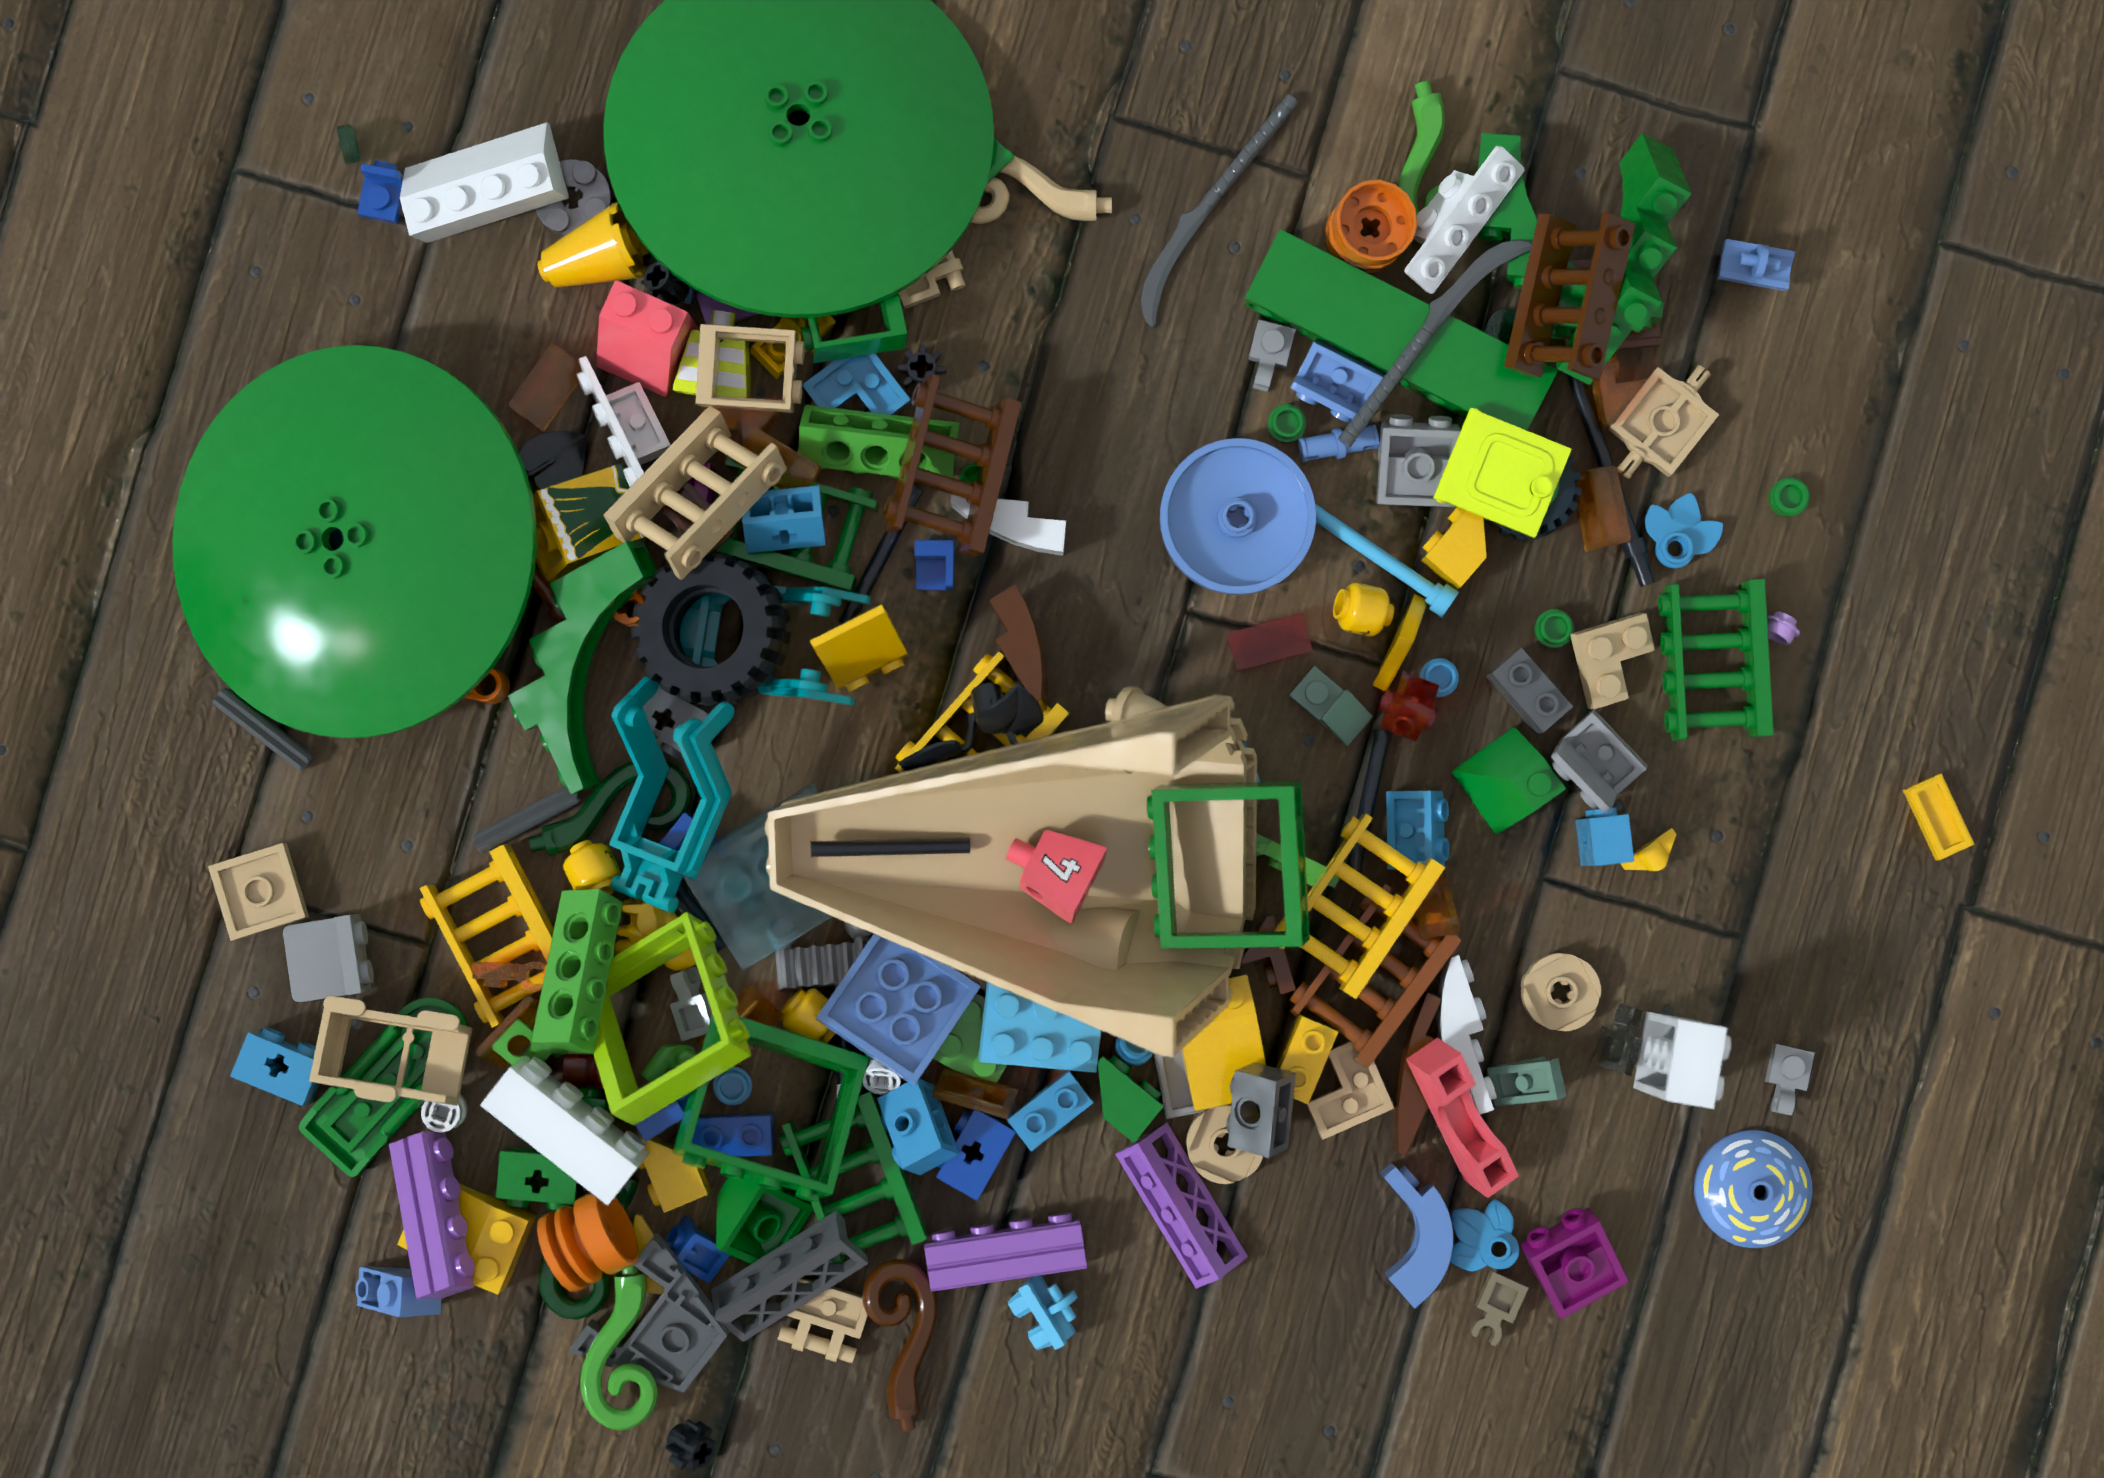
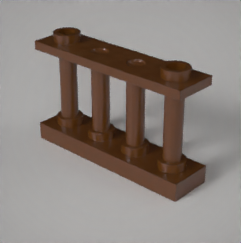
M1603 212L1599 230H1576L1575 224L1555 215H1538L1505 359V368L1528 377L1542 378L1545 362L1569 363L1568 370L1593 380H1600L1635 229L1634 223L1610 212ZM1572 246H1595L1590 269H1567ZM1563 285H1586L1581 308L1558 307ZM1554 323L1578 324L1573 347L1549 346Z
M932 374L923 380V383L919 382L913 393L912 405L916 406L894 497L889 496L884 507L883 519H887L885 531L893 533L902 529L904 521L957 536V540L961 542L959 553L975 557L985 551L1022 402L1007 397L996 403V406H991V408L983 407L938 393L937 388L940 376ZM932 408L985 423V427L990 429L987 442L979 446L927 430ZM923 445L976 461V465L980 466L977 481L974 480L972 483H968L918 468ZM913 483L966 498L967 503L971 504L968 518L959 521L909 506Z

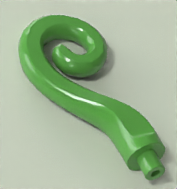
M1429 80L1415 84L1418 98L1413 100L1411 104L1416 121L1417 136L1404 164L1398 187L1406 192L1416 208V216L1419 213L1417 204L1419 184L1440 145L1445 128V111L1441 93L1432 92ZM1439 185L1432 188L1425 196L1424 208L1428 206L1437 194Z
M634 1265L614 1275V1310L590 1346L580 1375L581 1395L590 1415L602 1425L614 1430H628L644 1422L653 1412L658 1396L656 1381L651 1372L641 1365L632 1363L623 1364L615 1368L610 1373L607 1386L611 1395L618 1396L621 1394L626 1382L634 1381L638 1383L641 1393L638 1402L634 1406L626 1409L614 1408L607 1403L602 1392L601 1377L605 1363L617 1345L633 1327L644 1305L647 1285L646 1274L638 1271Z

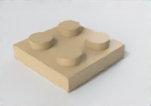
M280 843L208 866L230 941L309 917L287 843Z

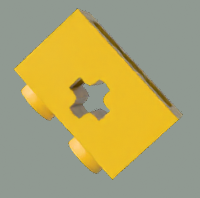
M1300 1014L1295 1020L1276 1068L1296 1073L1293 1098L1309 1104L1338 1031Z

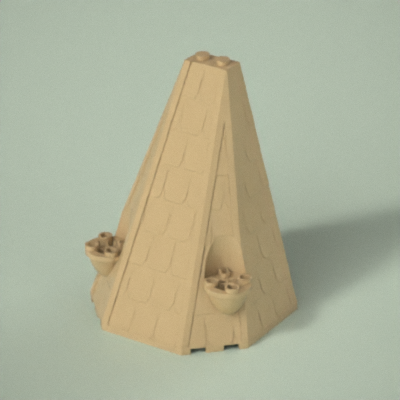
M1128 686L1122 689L1117 699L1110 698L1108 700L1105 716L1109 723L1065 731L782 803L781 806L768 812L765 823V833L769 841V856L766 870L770 876V890L858 928L872 932L903 947L910 948L957 970L964 971L995 986L1009 990L1056 1012L1068 1015L1101 1031L1108 1032L1160 1056L1174 1057L1229 1006L1233 993L1228 988L1229 975L1232 969H1239L1245 947L1161 948L1160 937H1156L1154 933L1155 914H1159L1158 898H1153L1151 890L1152 876L1156 874V859H1151L1149 853V839L1151 835H1154L1153 819H1149L1147 815V798L1152 796L1151 790L1159 785L1257 782V755L1254 748H1245L1242 741H1246L1248 734L1240 718H1231L1230 711H1233L1235 705L1231 696L1212 695L1167 707L1156 699L1145 695L1140 688ZM1257 799L1169 802L1177 933L1242 932L1245 920H1253L1256 908ZM1050 830L1107 848L1105 861L1073 924L1066 922L1020 888V878L1025 868L1006 860L1009 848L1015 838L1036 847L1044 831ZM970 838V853L838 857H811L810 854L811 841Z

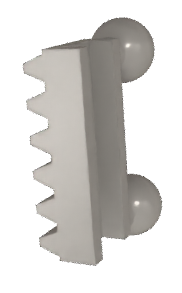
M786 917L774 919L768 926L767 937L771 944L776 946L778 990L786 992L796 991L800 988L806 990L838 986L873 933L845 922V931L853 938L854 943L843 942L839 945H813L809 948L795 947L792 949L791 945L794 944L798 937L796 924Z

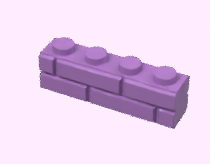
M425 1131L409 1136L407 1139L390 1143L389 1149L416 1299L437 1300L473 1288L472 1275L475 1271V1265L467 1250L465 1236L468 1228L465 1219L460 1213L458 1202L460 1185L453 1175L451 1164L453 1147L447 1139L446 1133Z
M1063 1212L1049 1215V1222L1033 1224L1032 1218H1023L1009 1221L1010 1228L994 1230L993 1224H983L970 1227L971 1234L955 1236V1230L931 1233L932 1240H926L924 1243L930 1290L933 1292L1086 1269L1087 1262L1080 1217L1072 1218L1071 1212Z

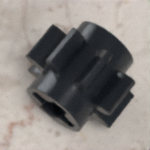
M660 262L649 265L644 274V280L641 281V284L650 289L646 294L671 305L684 302L691 287L674 276Z
M921 344L920 352L912 354L909 350L905 351L908 359L907 365L901 364L898 366L899 372L909 374V377L903 383L905 388L910 387L912 384L917 386L919 382L923 383V380L932 374H947L945 367L936 366V362L941 358L939 351L931 356L926 353L924 344ZM920 362H927L928 368L932 369V371H926L925 377L919 378L917 372L912 369L919 368Z
M689 1419L685 1423L676 1425L667 1437L665 1449L672 1453L669 1461L681 1470L687 1467L691 1471H695L696 1467L705 1466L711 1460L715 1450V1441L709 1438L712 1429L701 1421L695 1424Z

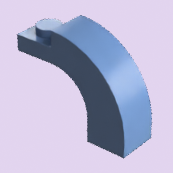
M1390 1163L1380 1174L1411 1210L1415 1223V1234L1407 1253L1384 1274L1415 1309L1437 1288L1447 1271L1453 1249L1452 1222L1445 1202L1432 1184L1428 1182L1417 1192L1415 1188L1420 1182L1404 1165L1398 1170Z

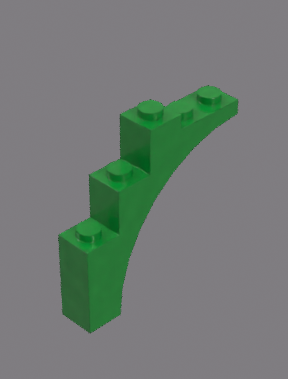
M1481 134L1478 169L1496 146L1503 147L1521 164V136ZM1523 174L1479 231L1480 239L1501 241L1503 236H1510V241L1521 240L1532 244L1537 218L1526 194ZM1530 252L1508 262L1506 282L1514 283V288L1522 289ZM1568 260L1567 269H1577ZM1563 285L1558 307L1581 308L1586 285ZM1664 302L1642 330H1650L1652 325L1660 324ZM1554 323L1551 338L1570 339L1578 324Z
M1644 133L1639 135L1619 162L1623 179V202L1620 217L1634 223L1635 229L1603 367L1632 330L1639 333L1663 303L1653 278L1677 248L1668 224L1691 195L1690 188L1674 150ZM1576 330L1566 346L1573 347ZM1555 362L1558 370L1588 385L1592 383L1593 379L1568 370L1569 363Z
M643 540L624 542L550 583L554 592V603L557 609L565 615L566 620L529 639L533 648V659L537 666L544 671L545 676L508 695L512 704L513 716L522 725L524 731L535 728L540 729L542 744L552 754L558 767V777L561 783L568 788L571 795L587 791L600 784L590 757L584 726V694L589 667L602 634L616 612L635 592L656 578V566Z

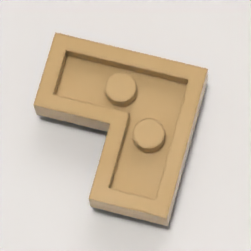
M1639 612L1571 633L1570 636L1587 708L1598 709L1629 699L1620 661L1655 651L1647 614Z
M1347 1041L1332 1048L1328 1056L1341 1087L1312 1099L1309 1104H1306L1323 1140L1394 1109L1375 1062L1373 1061L1370 1067L1364 1068L1353 1060L1358 1051L1353 1048L1354 1043L1352 1041Z

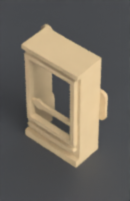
M328 996L324 1000V1010L309 1082L354 1089L355 1095L359 1098L382 1102H393L398 1096L454 1106L458 1105L472 1028L461 1025L457 1016L432 1011H421L417 1017L366 1010L365 1003L355 999ZM352 1019L407 1028L406 1033L402 1037L404 1046L396 1086L340 1077ZM414 1029L432 1032L421 1090L403 1087L411 1043L415 1040Z

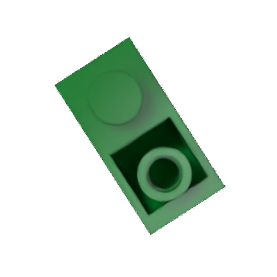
M1102 1054L1098 1058V1072L1103 1118L1130 1141L1135 1143L1164 1107L1163 1103L1158 1100L1162 1093L1145 1079L1140 1084L1127 1075L1131 1068L1113 1054L1108 1059Z

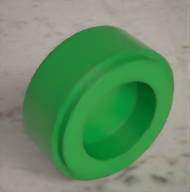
M1794 477L1779 480L1771 487L1768 494V502L1771 509L1782 517H1793L1802 513L1810 501L1808 487L1803 481Z

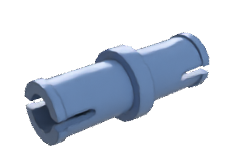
M1373 424L1365 427L1351 448L1338 440L1343 432L1341 428L1332 429L1329 434L1298 438L1301 461L1304 463L1309 460L1335 456L1336 459L1346 458L1348 453L1379 449V436L1376 425Z

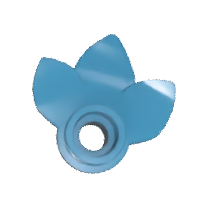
M1692 493L1675 500L1668 511L1658 505H1650L1645 517L1646 532L1656 543L1655 553L1657 559L1668 568H1681L1687 565L1694 555L1710 552L1718 543L1723 531V524L1721 522L1701 521L1699 506ZM1673 542L1679 545L1680 554L1678 556H1672L1668 552V545Z
M1493 1199L1486 1207L1484 1214L1470 1208H1461L1452 1212L1453 1228L1460 1241L1453 1245L1451 1263L1461 1269L1472 1272L1486 1266L1497 1270H1504L1515 1264L1519 1257L1520 1249L1516 1238L1512 1235L1514 1226L1513 1216L1504 1204ZM1497 1242H1502L1507 1247V1252L1502 1257H1496L1492 1253V1247Z

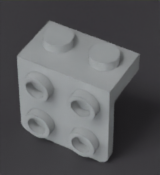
M1594 709L1559 740L1551 755L1554 760L1552 765L1556 772L1566 781L1572 779L1582 790L1580 795L1583 800L1594 810L1599 807L1604 813L1613 807L1617 795L1648 767L1641 757Z
M361 914L292 924L284 928L283 938L291 993L294 1001L306 1002L325 999L328 996L337 997L372 991L371 983L374 981V972L371 961L367 960L365 944L368 943V931L365 922L361 919Z

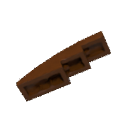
M1427 992L1422 994L1408 1028L1398 1069L1394 1103V1149L1404 1156L1407 1155L1428 1108L1427 1102L1406 1061L1408 1057L1435 1040L1427 1036L1426 1033L1442 999Z

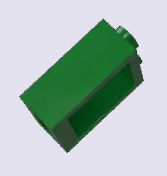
M899 293L879 302L885 332L821 342L817 318H804L805 327H800L801 341H804L805 351L811 350L813 363L905 349L907 330Z

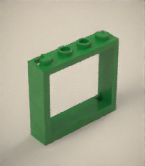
M1301 781L1159 785L1151 790L1152 796L1147 798V815L1149 819H1153L1154 835H1151L1149 839V853L1151 859H1156V874L1152 876L1151 890L1153 898H1158L1159 914H1155L1154 933L1156 937H1160L1161 948L1303 947L1310 940ZM1279 799L1286 931L1177 933L1169 802Z
M713 1015L709 1022L701 1052L721 1040ZM739 1017L748 1030V1044L843 1073L816 1179H809L692 1144L708 1082L689 1093L672 1154L683 1156L682 1163L692 1167L705 1168L706 1164L721 1168L720 1174L729 1178L743 1180L744 1175L759 1179L758 1185L766 1189L781 1191L783 1186L797 1190L795 1196L803 1200L818 1202L819 1197L824 1198L833 1195L869 1057Z

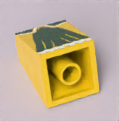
M621 463L538 490L533 495L537 524L536 563L541 574L549 584L623 544L622 541L615 537L604 517V514L630 488ZM637 533L631 541H645L647 537Z

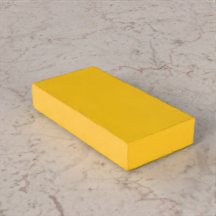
M1942 773L1903 789L1935 860H1942L1974 845Z

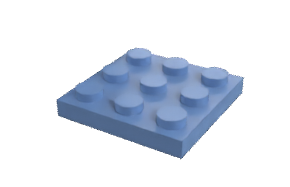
M873 934L815 1020L914 1086L981 986L951 966Z

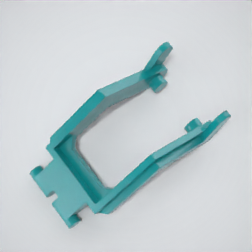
M772 585L779 590L783 597L781 604L811 606L810 614L830 617L831 606H841V600L870 605L871 596L827 587H781ZM719 593L705 595L695 601L684 615L680 629L681 644L686 656L700 666L712 667L718 665L715 661L722 608L723 605L732 600L729 596ZM801 669L800 680L774 678L769 685L762 683L757 687L759 690L758 694L809 698L854 706L855 703L854 697L827 693L828 684L820 683L821 671Z
M645 676L613 708L612 718L635 766L638 777L609 843L610 846L621 850L625 866L621 876L616 875L611 880V888L637 900L643 899V902L673 913L679 904L675 894L684 875L696 880L732 794L711 741L731 721L734 715V707L732 704L721 702L703 721L691 718L684 724L677 726L674 731L673 739L678 744L701 796V800L680 850H673L642 837L646 823L669 771L668 764L647 720V714L642 708L657 693L659 683Z

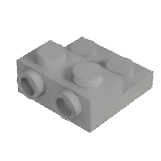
M1393 414L1390 415L1389 421H1380L1377 504L1455 507L1449 503H1438L1433 499L1461 431L1458 424H1452V418L1430 416L1428 423L1413 422V417L1410 415Z

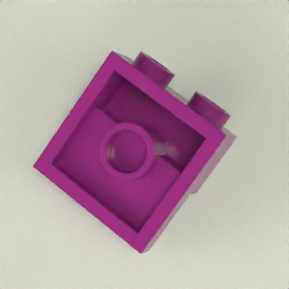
M1589 1207L1585 1210L1574 1208L1565 1212L1561 1218V1223L1550 1229L1539 1227L1532 1230L1527 1235V1241L1520 1244L1535 1276L1541 1283L1560 1320L1629 1283L1600 1221Z

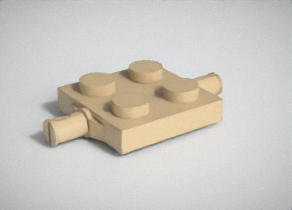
M1697 365L1686 382L1673 379L1659 367L1652 372L1607 429L1623 441L1630 451L1616 468L1619 473H1622L1632 463L1623 474L1626 478H1630L1642 461L1652 464L1667 477H1670L1719 416L1717 412L1703 402L1699 393H1697L1708 377L1711 376L1708 370L1703 372L1696 381L1705 369Z

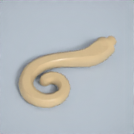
M1016 156L999 172L1018 180L1046 206L1063 217L1080 221H1097V213H1112V197L1097 198V190H1077L1061 187L1039 169ZM994 177L987 184L985 192L992 195V201L989 205L978 208L971 223H990L1004 213L1009 202V192L1002 180Z

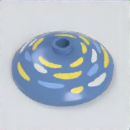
M1742 1130L1719 1139L1703 1155L1695 1174L1694 1197L1702 1219L1719 1237L1741 1247L1763 1248L1787 1239L1803 1223L1812 1201V1179L1804 1158L1788 1141L1766 1131ZM1758 1185H1763L1766 1190L1765 1195L1760 1199H1756L1754 1189Z

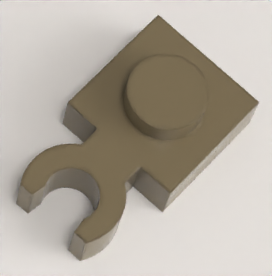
M1490 1270L1475 1304L1477 1308L1484 1311V1314L1472 1322L1470 1334L1477 1338L1482 1327L1490 1326L1492 1328V1335L1489 1343L1496 1346L1502 1337V1329L1500 1327L1502 1319L1512 1324L1514 1323L1529 1288L1520 1282Z

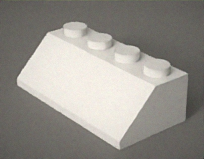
M543 123L407 167L404 171L400 193V202L409 236L426 243L569 198L549 123Z

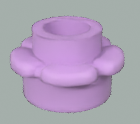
M1775 612L1774 616L1768 615V639L1782 645H1790L1793 638L1800 635V631L1795 626L1797 623L1796 619L1782 612Z

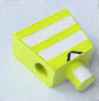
M712 310L710 325L734 326L736 314ZM691 330L673 384V390L677 393L696 396L700 331ZM720 339L717 396L751 398L749 341Z

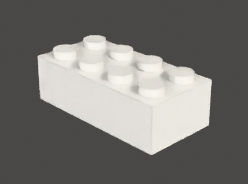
M1646 1011L1633 1088L1666 1101L1714 1109L1715 1100L1720 1101L1724 1090V1077L1719 1076L1722 1060H1727L1731 1047V1038L1726 1036L1727 1028L1693 1019Z
M524 1056L507 1070L480 1106L608 1206L650 1154L644 1149L646 1144L633 1132L626 1131L624 1133L612 1124L614 1118L607 1111L599 1106H595L593 1109L581 1099L583 1094L574 1085L566 1081L562 1084L551 1076L552 1070L545 1062L537 1057L530 1059Z

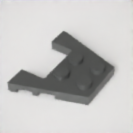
M655 1233L640 1253L638 1261L633 1265L663 1286L665 1290L626 1341L621 1340L607 1359L605 1365L613 1367L614 1364L621 1366L629 1363L641 1365L651 1372L657 1384L684 1393L730 1331L714 1319L712 1303L664 1239L658 1233ZM591 1319L568 1351L581 1357L583 1354H587L603 1326Z

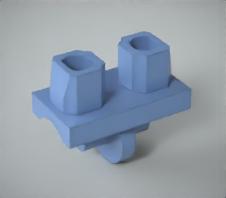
M1725 239L1717 279L1786 292L1789 289L1790 271L1795 251Z

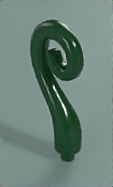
M630 761L617 767L606 776L575 815L542 826V834L529 837L532 853L547 849L548 855L552 856L570 850L577 843L584 841L596 828L618 793L627 785L636 781L638 773L633 762ZM666 761L669 771L664 781L671 791V803L664 812L650 814L645 826L647 829L663 830L669 828L689 809L691 802L690 782L684 772L671 762Z
M633 1175L616 1195L625 1211L632 1202L640 1181L639 1178ZM544 1255L539 1267V1288L542 1299L549 1309L559 1317L574 1320L590 1317L599 1311L608 1298L610 1292L609 1274L603 1272L602 1278L597 1283H594L590 1295L584 1299L576 1300L564 1294L559 1281L551 1272Z

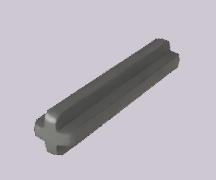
M223 688L214 697V706L294 768L304 771L314 759L313 753L233 691Z
M563 787L475 833L472 836L473 843L480 853H486L574 807L582 801L579 793L571 795L568 788Z

